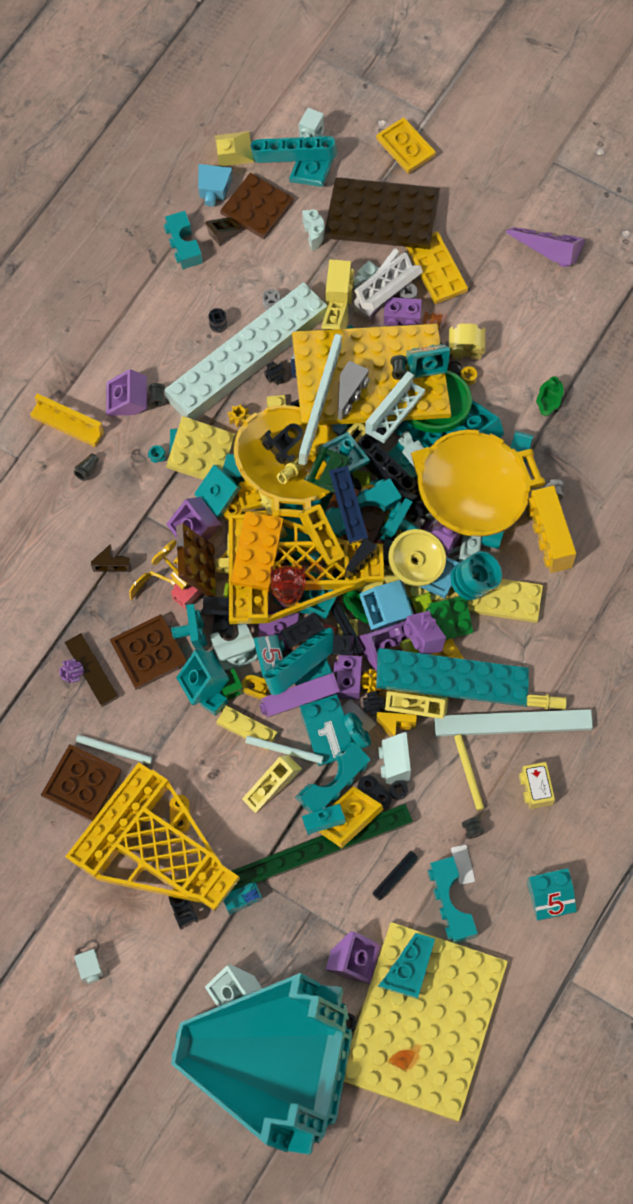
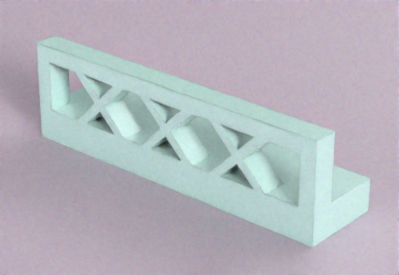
M407 372L369 417L366 421L365 433L385 443L425 394V389L413 383L414 375ZM411 388L418 392V394L408 397L407 392ZM398 403H407L406 408L398 409ZM396 415L397 420L388 422L387 416ZM386 427L387 432L381 435L376 430Z

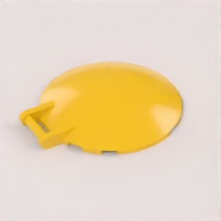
M271 406L259 413L255 412L245 420L238 430L234 442V458L239 472L253 489L271 499V515L275 517L300 518L298 513L310 508L311 502L319 500L330 493V491L304 480L314 463L309 460L296 477H292L286 484H281L277 479V474L286 467L275 459V455L270 450L268 451L263 447L260 440L268 430L271 431L270 436L274 438L287 425L298 424L302 428L303 436L287 452L289 456L292 454L295 456L290 462L293 463L299 457L307 426L301 425L300 407ZM318 425L312 446L318 448L320 445L337 438L331 425ZM288 432L289 437L295 438L294 433ZM324 460L315 477L318 480L320 479L326 466V462ZM279 503L303 505V510L280 509Z
M478 430L455 431L438 439L426 451L418 472L419 492L432 516L442 525L457 533L477 537L494 535L512 526L520 518L527 506L530 489L541 487L546 483L539 473L532 449L516 452L515 449H511L501 438L493 434L480 433ZM525 459L527 460L530 471L534 478L533 480H531L527 468L525 466Z

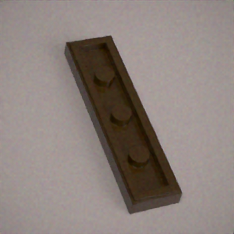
M82 633L65 641L64 643L73 659L82 664L84 669L83 676L101 707L118 699L117 693Z

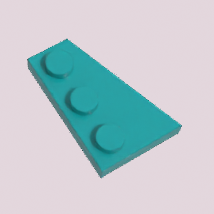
M415 933L378 987L418 999L435 938Z

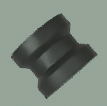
M473 817L461 823L462 827L466 830V839H473L485 833L484 828L480 824V817Z

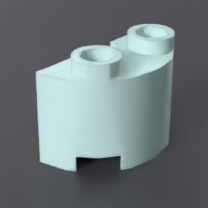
M302 210V222L305 232L309 233L308 242L312 252L317 250L325 239L324 221L316 210Z

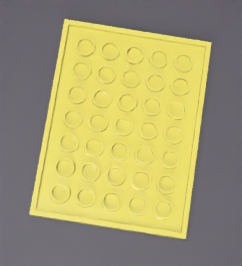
M390 922L351 1041L344 1083L459 1122L508 961ZM415 933L435 938L418 999L378 987Z

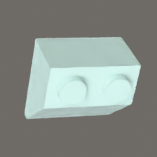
M400 733L382 740V747H378L379 759H383L384 766H380L381 778H385L386 784L398 780L409 782L411 768L407 733Z

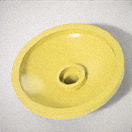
M413 529L401 533L393 541L389 550V564L395 576L402 582L412 586H425L437 580L442 574L446 564V554L443 545L433 534L424 530ZM411 559H416L417 564L412 563Z

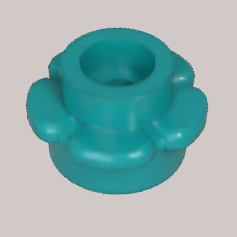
M159 445L152 446L148 451V458L153 463L162 462L165 459L166 451Z

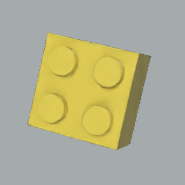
M329 259L326 305L328 306L330 301H348V304H352L354 269L351 268V261Z

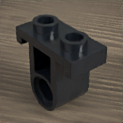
M294 423L287 425L274 438L270 436L271 431L268 430L260 439L263 447L268 451L270 450L275 455V459L280 464H284L285 467L295 458L293 454L289 456L287 452L303 436L302 428ZM288 432L294 433L295 438L289 437Z

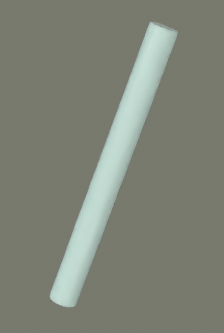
M79 734L77 735L76 742L145 764L150 765L152 762V757Z
M251 736L246 738L245 743L320 764L323 761V756Z

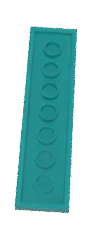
M379 648L377 652L376 688L526 707L527 696L529 695V668Z

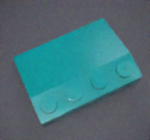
M472 400L470 413L460 426L442 433L419 430L412 437L413 442L418 440L424 448H430L438 439L455 431L478 430L480 433L493 434L499 438L505 435L500 418Z

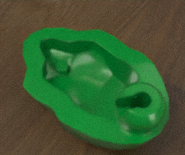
M552 376L541 385L536 399L540 413L544 417L550 416L555 410L559 409L564 395L563 384L556 376Z
M354 589L344 593L343 602L346 608L352 612L356 619L369 624L359 595L362 592Z

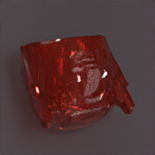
M271 566L270 583L274 597L282 606L287 608L293 607L301 599L305 590V567L303 566L302 569H298L295 566H281L274 569Z

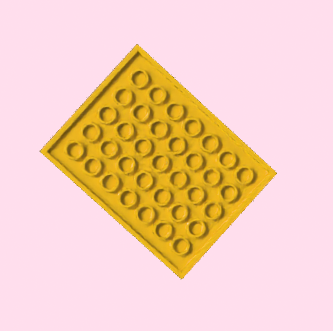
M423 324L292 332L301 425H308L335 334L342 336V347L318 425L366 423L400 381L392 377L393 366L390 362L391 358L396 355L406 357L407 350L413 348L440 345L438 325ZM351 361L369 369L368 378H370V382L367 388L362 389L359 400L353 402L350 413L348 415L345 414L343 419L339 420L340 373L347 363ZM445 373L414 378L413 383L425 389V394L403 420L450 418L451 410ZM410 388L407 394L408 397L416 396L418 392ZM398 403V409L406 408L407 403ZM396 415L387 416V421L397 420Z

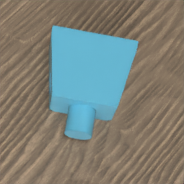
M198 165L199 197L205 199L204 204L206 206L213 207L215 200L223 201L233 178L232 168Z

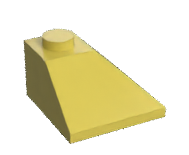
M249 131L215 135L220 167L254 163L250 148Z

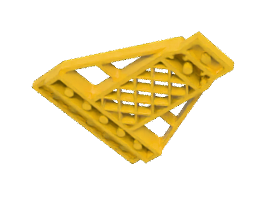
M248 511L251 513L272 516L271 514H268L267 511ZM245 514L229 515V624L270 623L362 587L365 582H384L383 544H376L378 546L376 555L349 579L345 577V580H341L345 576L347 565L361 543L349 544L347 540L336 537L345 555L343 557L345 569L338 564L343 559L341 558L333 562L325 570L319 565L324 560L322 556L316 561L309 556L313 551H318L313 541L298 542L297 540L298 531L308 534L304 526L283 519V526L293 529L295 538L294 542H279L277 552H280L283 557L279 561H275L273 571L278 568L284 574L278 580L272 576L269 591L231 585L230 581ZM294 551H298L303 555L297 561L290 557ZM286 559L293 564L287 571L281 566ZM305 559L312 563L307 570L299 565ZM296 567L303 573L298 579H295L290 574ZM315 567L322 572L317 579L310 574ZM334 567L342 572L336 579L329 573ZM307 576L311 581L302 580ZM326 576V577H328L330 580H322V579ZM286 577H288L291 581H283V580H284ZM292 590L295 592V606L272 615L268 614V593L270 591ZM301 590H333L303 603H299L298 593Z
M139 762L65 856L67 860L97 881L189 901L202 902L215 912L240 879L239 876L221 864L169 781ZM167 790L172 793L181 807V811L170 824L151 812ZM184 816L190 821L204 843L205 848L176 829V826ZM151 821L152 829L141 831V823ZM154 822L160 825L161 828L155 829ZM166 832L167 840L157 842L156 833ZM170 833L176 836L177 838L171 839ZM152 834L153 843L143 845L142 836ZM138 837L139 846L129 847L128 840ZM182 842L183 851L172 853L171 844ZM186 844L193 849L186 850ZM168 845L169 854L158 856L157 847ZM154 848L155 856L144 858L143 849ZM140 850L141 858L132 852ZM119 853L124 854L138 864V867L127 881L102 875ZM198 853L199 862L188 864L187 855ZM184 856L185 864L174 866L173 858ZM170 858L171 867L160 869L159 860ZM156 861L157 870L149 865L148 862ZM197 867L190 876L189 868ZM186 869L187 878L176 880L175 871ZM147 870L173 888V890L140 884L134 881L142 871ZM172 872V880L163 873Z

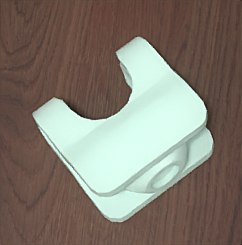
M239 624L237 626L239 634L232 641L223 640L218 632L210 635L213 649L224 671L238 668L258 659L255 643L247 624Z

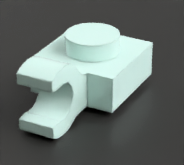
M368 261L357 271L353 287L355 289L370 279L379 268L371 261Z
M406 431L401 434V438L398 441L405 447L402 453L414 466L410 452L423 449L424 447L418 440L413 442L411 435Z

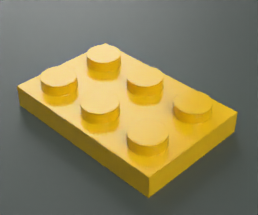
M404 117L376 135L378 142L407 174L436 156L434 149Z
M353 786L332 805L340 804L346 823L319 831V833L343 848L383 810L382 804Z

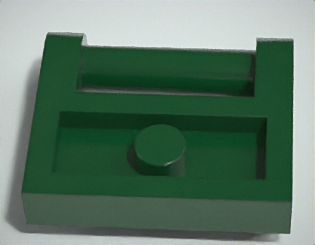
M320 445L317 450L319 451L304 480L334 493L329 470L348 466L351 459ZM325 455L330 456V458L325 466V469L320 479L318 480L315 477L325 458Z

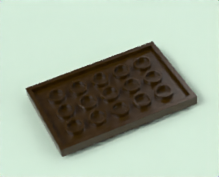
M335 177L324 238L430 249L440 188Z

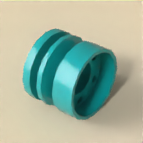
M478 551L452 569L450 575L451 585L460 597L474 601L500 584L502 570L498 561L491 554Z

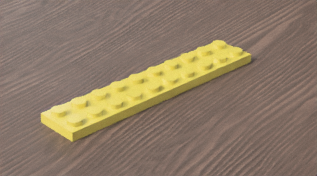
M384 569V582H365L364 586L355 590L364 592L400 579L395 576L392 570ZM501 579L500 584L496 588L487 592L479 599L474 601L467 600L469 613L537 623L543 585ZM403 582L410 601L411 597L429 592L419 586H412ZM451 587L446 599L459 596L453 587ZM430 592L433 602L445 600L444 598Z

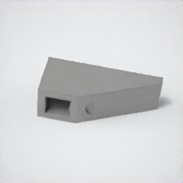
M351 361L347 363L340 373L339 420H342L345 414L348 415L350 413L353 402L359 400L362 389L367 388L370 382V378H368L369 369Z

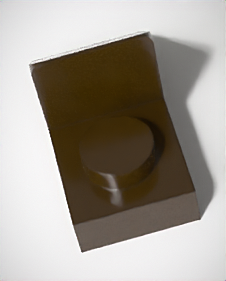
M231 217L208 220L205 223L209 235L219 246L222 245L226 236L236 235L241 231V228Z
M111 544L91 561L93 572H131L130 559L125 556L113 558Z

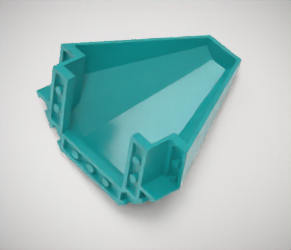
M299 973L180 1022L176 1033L175 1048L172 1052L171 1065L267 1146L286 1153L294 1152L311 1155L313 1145L320 1143L327 1134L326 1128L329 1125L333 1126L336 1122L352 1041L351 1029H347L346 1021L349 1019L346 1004L341 1001L343 988L320 985L319 982Z

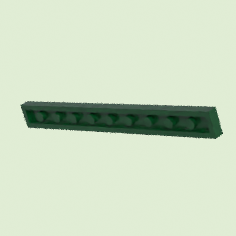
M406 804L379 813L343 848L322 835L234 869L232 872L239 876L240 879L231 891L242 888L250 883H261L413 824Z

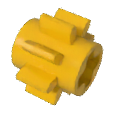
M241 404L235 407L232 405V412H227L230 418L229 424L234 423L236 428L242 426L250 416L248 414L249 408L244 409Z
M369 669V672H363L364 675H362L360 680L362 689L368 690V692L381 691V688H376V669Z

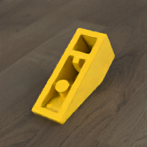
M320 504L298 513L306 532L327 565L345 557Z

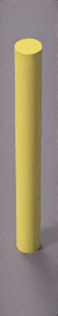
M456 735L454 739L476 810H483L484 805L462 735Z

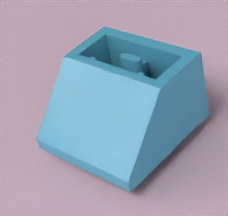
M401 580L359 593L371 630L396 624L407 619V616L413 615Z

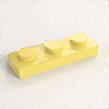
M225 706L216 721L217 725L244 739L247 736L273 742L277 736V731L228 706Z

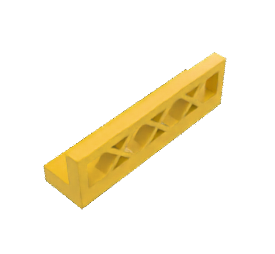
M38 393L35 395L36 406L30 414L32 419L96 447L104 434L101 422Z

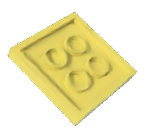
M182 416L166 468L204 480L213 465H218L221 469L223 468L235 434Z

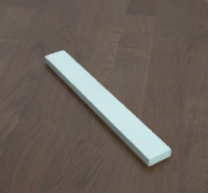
M339 334L334 336L300 448L299 464L301 465L307 464L342 347V336Z
M591 709L446 715L443 719L434 718L435 737L456 736L459 734L464 736L585 731L593 729Z

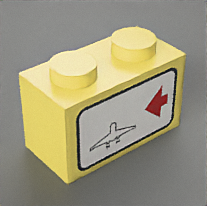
M546 762L523 766L521 773H519L520 784L525 787L526 792H523L525 804H529V809L553 805L555 798Z

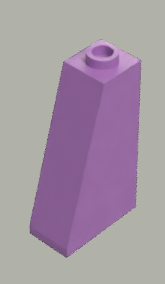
M334 673L291 687L281 694L263 697L259 706L262 714L269 718L299 708V706L333 696L340 691Z

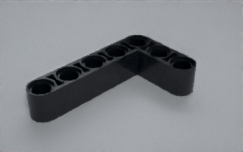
M386 427L378 428L376 432L384 435L387 430ZM396 428V429L394 430V432L390 435V437L385 441V443L390 440V438H391L392 435L395 433V431L397 430V428ZM367 433L362 436L357 444L370 459L365 467L379 481L382 479L386 481L390 478L396 488L417 495V500L423 502L418 483L381 448L385 443Z

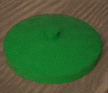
M447 370V373H445L451 410L450 418L406 421L419 430L431 433H442L457 428L467 419L472 405L471 391L466 382L451 371Z

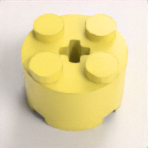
M469 323L458 324L456 329H453L452 326L449 329V348L452 358L459 360L465 356L474 360L481 359V355L485 353V328L479 329L478 325Z

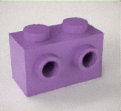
M394 297L387 299L384 309V325H420L422 299Z
M339 655L338 661H334V673H337L336 682L340 691L337 693L338 698L359 699L362 656Z

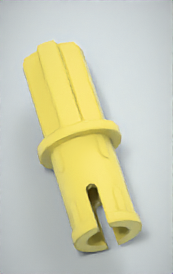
M299 457L293 463H288L286 468L277 474V479L281 484H286L292 477H296L305 466L299 464Z
M546 694V696L528 695L527 706L544 707L545 710L548 708L565 710L566 697H552L549 694Z

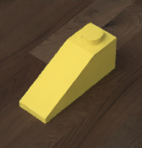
M330 301L321 325L322 329H346L349 322L348 301Z
M388 690L385 710L443 719L447 714L449 697Z
M289 755L280 756L242 798L243 801L257 813L285 788L302 768Z

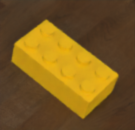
M553 485L533 490L531 497L528 499L529 506H527V512L534 522L532 523L533 531L539 537L538 547L540 551L543 550L544 565L546 568H549L550 573L570 569L573 567L576 551L555 487Z

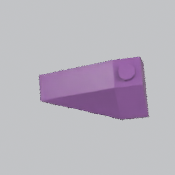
M511 227L506 231L507 234L553 262H558L563 267H569L576 263L585 243L584 238L564 234L554 237L551 232L536 234L537 231L518 227Z
M406 620L357 636L363 647L364 657L376 671L379 648L384 649L398 646L402 641L409 639L404 633Z

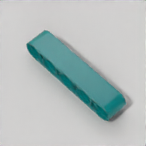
M331 136L256 139L250 145L253 158L257 163L332 160L338 154L335 140Z
M324 628L323 631L309 638L264 674L265 681L272 695L283 693L333 653L334 632L332 628Z

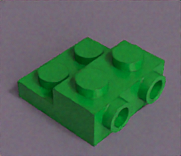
M458 596L427 603L428 608H426V611H430V616L436 620V624L446 637L445 640L473 633L466 599Z

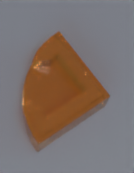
M411 1050L399 1051L393 1054L387 1063L407 1072L416 1052Z

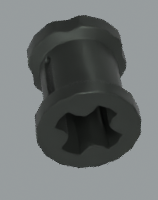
M396 355L390 360L393 366L391 374L393 379L401 380L408 372L406 369L407 358L403 355Z
M161 383L149 385V391L151 392L149 405L153 407L165 405V399H163L165 385Z

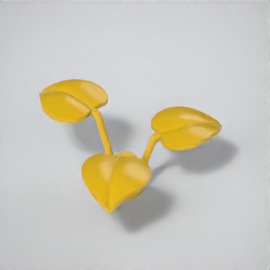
M175 540L166 544L151 561L155 566L163 559L174 570L170 575L172 579L154 571L144 573L130 588L129 596L132 601L141 586L151 576L163 579L173 586L177 584L182 590L190 586V584L178 577V568L166 557L176 546L177 542ZM178 556L173 562L175 565L178 564Z

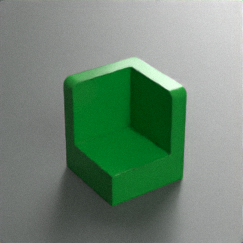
M234 668L230 669L231 674L227 675L229 680L221 690L227 700L244 694L243 687Z

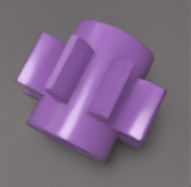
M76 659L63 661L64 666L59 669L60 677L64 681L67 680V683L80 681L79 676H82L84 673L82 664L76 662Z

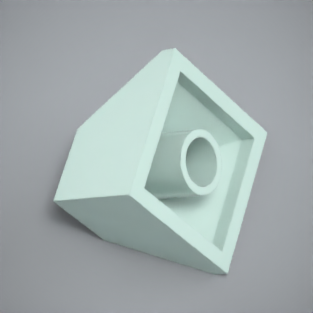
M231 964L227 965L205 986L217 1007L263 989L254 975Z

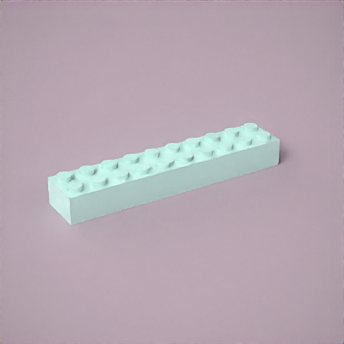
M303 282L164 389L166 400L181 416L196 420L293 344L292 332L310 331L323 321L328 306Z

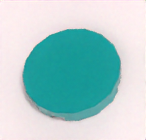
M353 712L345 714L343 716L345 726L356 744L362 749L370 746L371 738L368 731H364L363 723L359 717Z

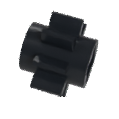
M274 361L267 364V370L264 371L268 382H274L276 385L284 382L283 378L287 375L284 366Z
M376 691L367 692V697L363 698L365 712H370L371 716H375L377 712L385 709L383 696L377 695Z

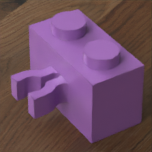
M430 611L407 616L404 633L410 638L415 649L421 654L428 655L441 652L446 637L436 624V620L430 616Z

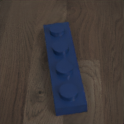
M348 466L329 470L349 544L360 542L364 539L368 540Z

